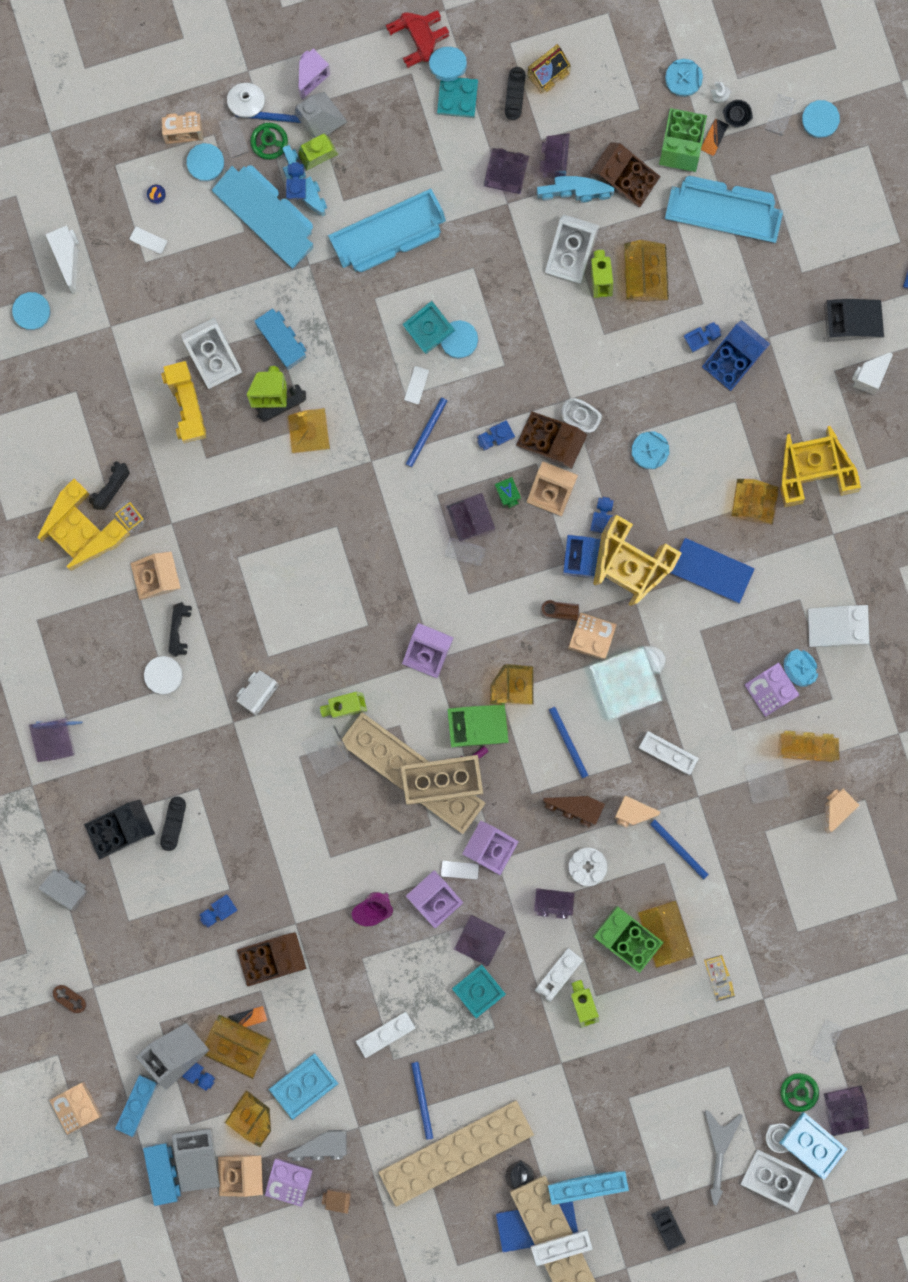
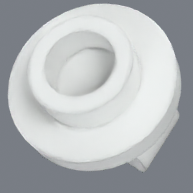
M715 82L714 85L717 89L710 91L713 100L716 103L725 102L729 98L730 89L725 87L722 82Z

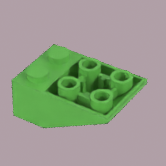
M670 108L659 165L696 172L707 115Z
M505 705L447 709L451 749L509 743Z
M618 906L614 907L592 936L639 973L664 943Z

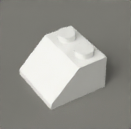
M887 353L865 362L862 367L858 366L852 378L855 381L853 387L874 395L880 387L893 354Z
M260 670L258 673L254 672L248 679L250 684L247 688L243 687L237 694V702L255 716H257L279 686L275 680Z

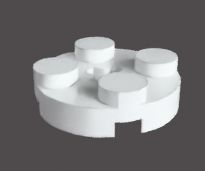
M582 848L574 853L570 859L569 873L578 884L594 886L605 877L607 861L598 850ZM586 861H589L590 865L594 866L593 869H590L589 873L586 872V869L582 868L583 865H586Z

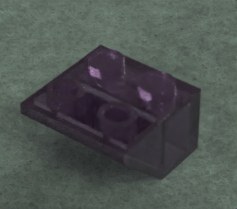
M493 148L487 166L484 186L521 194L530 156L520 152L506 151L502 148Z
M482 493L446 506L459 542L495 532V526Z
M536 888L533 912H537V916L549 917V914H556L558 919H568V916H573L575 893Z
M862 1085L823 1093L831 1136L869 1129L868 1107Z

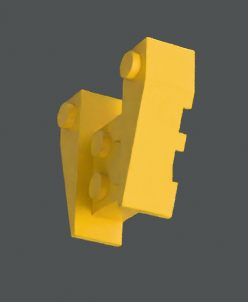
M186 361L164 366V372L161 373L163 383L168 384L173 396H176L179 407L182 406L183 408L180 411L182 421L178 422L179 428H175L178 440L182 439L185 444L206 438V429L196 390L191 381L192 378Z
M827 426V437L792 444L791 436L787 434L780 487L784 508L804 503L805 497L801 483L836 476L840 496L860 491L861 484L857 468L851 462L831 426Z
M75 478L59 493L37 537L43 542L50 535L73 558L66 566L70 571L94 558L100 557L108 551L116 549L130 535L115 518L100 531L77 509L90 494Z
M615 515L610 517L601 535L593 584L595 586L601 584L604 578L611 580L634 594L628 604L632 606L641 601L651 589L674 569L682 553L667 544H663L658 547L654 557L647 555L624 541L633 524Z

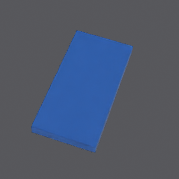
M684 538L679 550L682 554L670 574L740 604L755 568Z
M573 1201L560 1203L559 1205L572 1233L578 1232ZM518 1209L496 1213L502 1252L531 1248V1246L535 1245Z

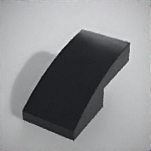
M669 1206L651 1214L668 1251L686 1244Z

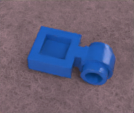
M300 162L288 164V176H292L293 179H286L287 199H306V179H300V176L304 175V164H300Z
M715 322L705 326V332L699 327L684 335V339L692 353L709 345L707 338L714 341L722 336V331L718 324L716 325Z
M507 420L489 429L492 435H488L485 432L477 436V443L485 451L494 446V441L500 446L514 439L515 435Z
M608 497L598 499L597 509H600L601 513L594 512L591 532L602 534L610 517H613L606 513L608 511L612 512L614 500H610Z
M226 894L211 904L214 911L207 909L199 916L201 917L200 921L202 924L209 928L217 922L215 919L217 916L223 921L238 910Z
M197 1062L182 1075L183 1078L192 1084L198 1079L197 1085L205 1091L208 1088L211 1089L215 1083V1077L208 1072L201 1074L204 1067Z

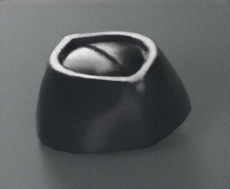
M732 100L722 110L726 122L733 127H743L753 120L752 109L743 100Z
M519 1160L507 1168L505 1180L510 1188L516 1189L533 1181L534 1172L529 1164Z

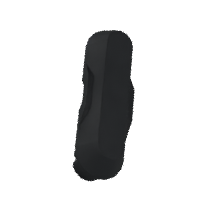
M514 67L509 72L505 115L510 120L518 119L522 113L526 73L521 67Z
M298 384L294 385L295 389L290 387L289 391L292 396L287 398L286 407L255 408L258 412L257 418L266 422L306 401V391L302 390Z
M114 462V466H111V472L113 473L107 485L101 489L99 494H91L92 498L89 497V503L93 505L94 509H106L130 474L126 463Z
M183 602L173 606L169 653L175 657L186 655L187 650L184 649H188L187 644L180 643L178 631L181 626L182 617L191 616L192 613L188 611H192L191 605H184Z
M173 797L168 805L160 845L165 851L174 850L178 844L186 809V802L182 797Z

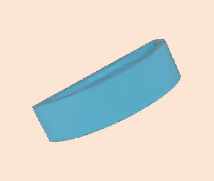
M625 1171L587 1175L548 1185L552 1205L629 1191Z

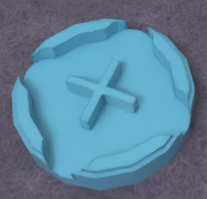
M449 46L437 49L429 60L430 71L439 80L454 81L466 71V56L455 47Z
M689 59L674 61L668 67L665 76L666 86L670 92L680 97L692 96L699 90L703 80L701 68Z
M817 100L810 103L802 115L804 130L815 138L831 136L837 130L840 123V115L837 108L825 100Z
M202 143L190 150L187 156V167L189 173L199 181L208 182L216 179L224 169V158L222 152L216 146Z
M27 292L20 295L15 300L12 309L15 322L26 330L42 328L48 322L51 312L48 301L36 292Z
M462 320L451 322L450 324L456 331L441 342L444 352L450 357L457 359L470 356L478 344V334L474 326Z
M655 431L642 433L633 442L632 457L642 468H659L666 462L669 456L667 439Z
M795 649L786 655L784 659L785 673L794 684L800 687H807L816 681L818 677L816 669L818 667L814 658L808 652Z

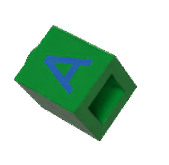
M513 477L494 485L503 508L508 506L509 509L519 505L518 501L521 500V496Z

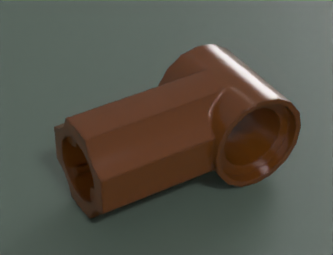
M547 600L541 606L540 613L546 619L554 618L577 621L579 604ZM546 605L554 607L553 614L545 612L544 608Z

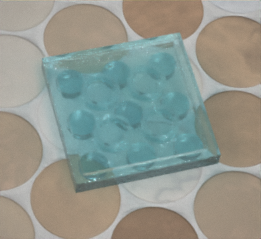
M644 646L590 666L609 720L664 700Z

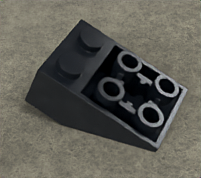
M826 300L824 310L827 342L884 338L881 300Z
M140 799L128 802L84 824L99 860L155 835Z

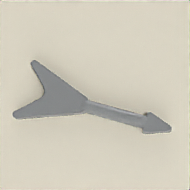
M706 1110L705 1114L716 1152L713 1189H710L713 1204L716 1206L723 1193L720 1189L724 1153L743 1115L739 1114L730 1123L722 1127L712 1114Z

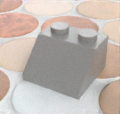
M61 869L59 872L53 870L39 887V890L68 909L76 911L88 892L84 889L86 885L78 880L73 882L68 878L70 875Z

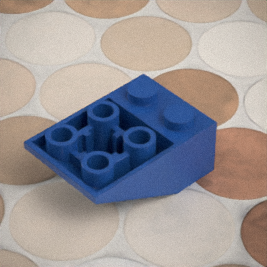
M741 320L729 332L702 367L732 391L770 346V343Z
M567 535L563 575L594 579L601 539Z

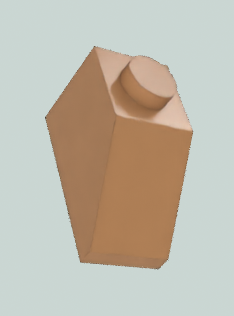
M328 1189L327 1193H323L322 1205H326L325 1210L348 1214L351 1191Z

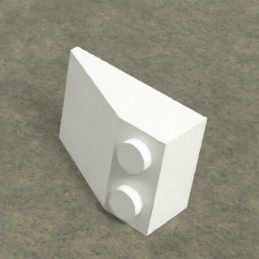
M563 214L558 224L545 273L581 284L596 240L599 225Z
M66 225L45 235L66 283L73 294L76 292L78 249L76 245L79 242L73 229L69 231Z
M215 317L181 334L182 340L208 389L242 373Z
M868 605L808 609L809 647L867 646L869 644Z
M757 1149L741 1185L798 1213L814 1177Z

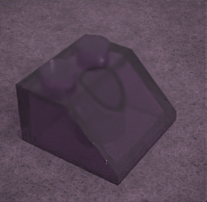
M570 133L547 136L546 142H542L541 153H545V158L540 161V172H543V178L554 179L555 177L566 176Z
M67 716L29 725L37 762L57 760L75 755Z
M471 915L454 950L489 966L506 932Z

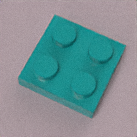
M458 78L454 81L440 80L437 115L475 118L478 79Z
M430 301L402 324L425 354L429 353L456 331L433 301Z
M482 964L452 988L476 1019L506 995Z

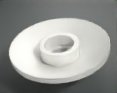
M252 83L237 84L227 95V105L230 111L239 117L248 118L255 116L264 107V94L258 86Z

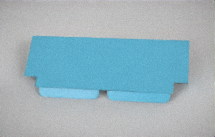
M231 166L212 189V192L292 269L314 248L313 243L307 239L312 234L313 224L287 199L280 201L277 198L279 195L278 190L253 166H243L239 172Z
M689 175L683 180L681 188L672 186L665 219L776 243L783 210L774 208L775 200L772 193L741 186H734L732 190H727V185L723 182Z
M429 189L328 235L342 267L345 268L352 264L355 272H363L394 258L399 251L407 252L438 238L441 233L439 224L445 222L446 219L432 189Z

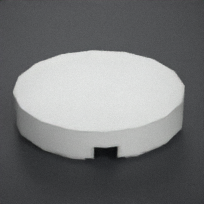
M166 656L156 657L151 660L144 672V679L148 688L154 693L161 695L176 691L181 685L183 678L180 665L174 659Z

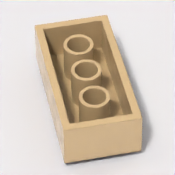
M478 755L401 766L406 805L483 795Z

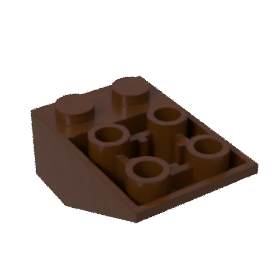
M615 142L609 143L590 172L597 180L614 187V192L638 207L642 206L661 177L621 143Z
M531 411L516 446L555 464L572 469L587 434L576 426Z
M589 796L544 798L542 801L545 804L544 808L553 812L557 809L563 812V817L570 820L574 817L580 820L579 824L587 828L596 826L605 806L604 803Z
M296 932L237 949L247 987L307 969Z

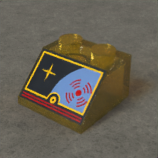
M556 44L528 66L527 77L542 94L544 91H551L556 86L555 83L561 79L563 81L570 75L571 65L561 47Z

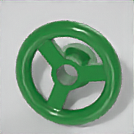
M270 122L263 123L256 127L251 135V148L257 156L263 159H276L284 153L283 147L288 145V136L280 125ZM269 128L277 130L282 136V141L277 140L275 133L270 131ZM264 130V133L261 135L262 144L257 147V135L260 131ZM272 138V142L268 143L266 139ZM267 147H280V149L273 154H266L262 152Z
M792 1074L784 1080L781 1086V1099L790 1110L805 1112L817 1103L819 1087L816 1081L807 1074ZM800 1079L799 1085L792 1092L786 1093L788 1085L793 1080ZM806 1081H808L813 1088L812 1100L808 1097L809 1091L807 1087H805ZM799 1089H802L804 1092L802 1096L797 1095ZM795 1098L799 1101H805L807 1105L796 1106L788 1099Z

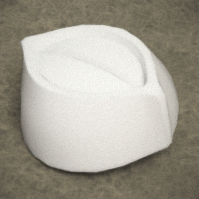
M643 646L637 657L639 669L648 675L660 674L666 662L664 653L654 646Z
M769 1125L766 1142L772 1151L777 1153L789 1152L779 1143L790 1129L788 1125Z

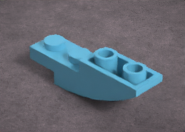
M290 145L283 147L288 164L299 160L295 149L291 150ZM288 166L283 167L286 178L293 179L292 176H288ZM304 172V175L300 176V179H303V178L306 177L305 172ZM308 177L306 178V199L301 200L310 209L323 217L326 215L325 209H327L324 198H319L317 192H320L317 181L313 182L312 178Z
M578 176L555 177V185L537 187V198H542V200H551L553 196L560 195L561 198H567L575 194L576 201L580 200L584 203L592 201L593 198H599L600 200L610 199L614 195V187L594 179Z

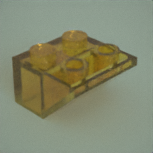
M737 479L731 516L745 521L773 525L779 487L756 479Z

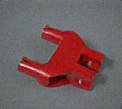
M438 10L426 16L404 12L399 19L385 25L390 36L404 28L408 29L418 48L417 51L403 57L407 69L421 61L423 63L428 62L436 43L450 37V32L446 26L434 32L430 29V26L441 21V15Z

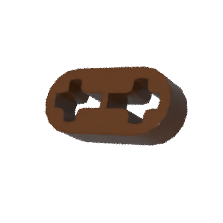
M58 985L54 988V999L73 1013H81L86 1009V1000L68 986ZM58 989H59V990L65 989V990H66V991H65V994H66L67 996H69V998H68V999H66L65 997L58 998V996H59V993L57 992ZM80 999L83 1007L75 1010V1005L70 1000L79 1001Z

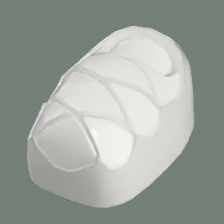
M570 398L562 407L563 420L584 432L590 433L595 431L601 422L602 414L583 400Z

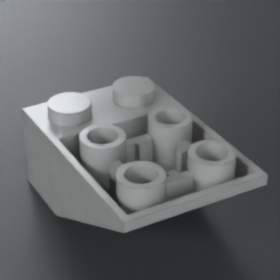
M185 1023L150 1043L136 1058L157 1083L167 1090L200 1060L209 1049L190 1026Z
M212 1128L172 1134L181 1192L220 1187Z
M327 1130L290 1151L287 1157H292V1161L304 1160V1157H311V1160H323L324 1156H331V1160L343 1159V1156L347 1155V1130Z

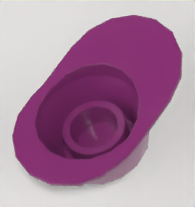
M372 892L367 895L364 901L353 908L351 913L352 919L357 924L368 927L377 925L392 916L393 907L390 903L389 894L387 892Z

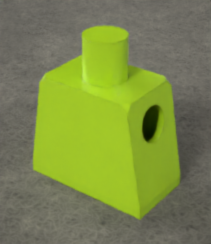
M325 133L302 144L298 152V156L304 164L306 171L338 155L330 137Z
M596 250L593 252L594 258L591 259L593 297L613 296L610 257H605L604 250Z
M270 366L268 372L256 373L247 392L251 408L286 407L287 383L284 374L279 372L278 367Z
M357 691L328 699L329 704L320 706L322 717L332 715V718L336 719L368 711L364 694Z
M582 980L571 983L574 991L571 994V999L581 1028L598 1023L599 1015L590 989L584 988ZM586 999V1003H580L579 1000Z

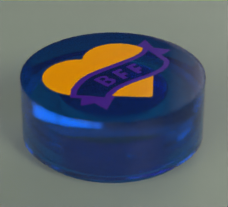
M158 184L150 186L147 190L148 200L153 204H161L166 199L165 189Z

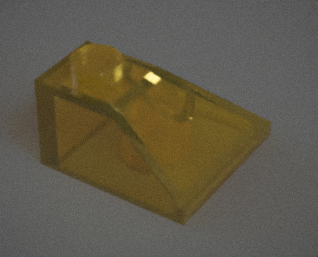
M325 408L305 410L288 415L292 454L330 449Z
M504 664L490 684V704L534 705L533 666Z
M246 1090L224 1123L247 1141L261 1147L271 1132L270 1108Z

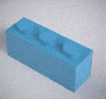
M272 308L254 322L285 368L289 370L306 358L305 352L307 350L301 341L297 343L294 339L296 334L290 326L288 328L283 323L285 319L280 311L275 312Z
M144 1075L138 1076L115 1127L116 1130L131 1137L135 1136L157 1088V1081Z
M168 1143L144 1147V1157L154 1206L177 1202L179 1200L178 1197L181 1196L180 1186L175 1183L174 1177H177L176 1166H172L171 1158H174L172 1146L168 1147Z

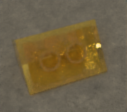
M646 240L624 243L626 299L638 302L669 300L666 244Z
M784 731V734L779 735L778 758L836 762L839 760V738H834V734H822V737L815 736V733L803 732V735H795L796 731Z
M676 900L638 912L642 926L664 942L653 955L656 968L694 956Z
M219 1014L205 1042L209 1051L204 1056L253 1079L271 1039Z

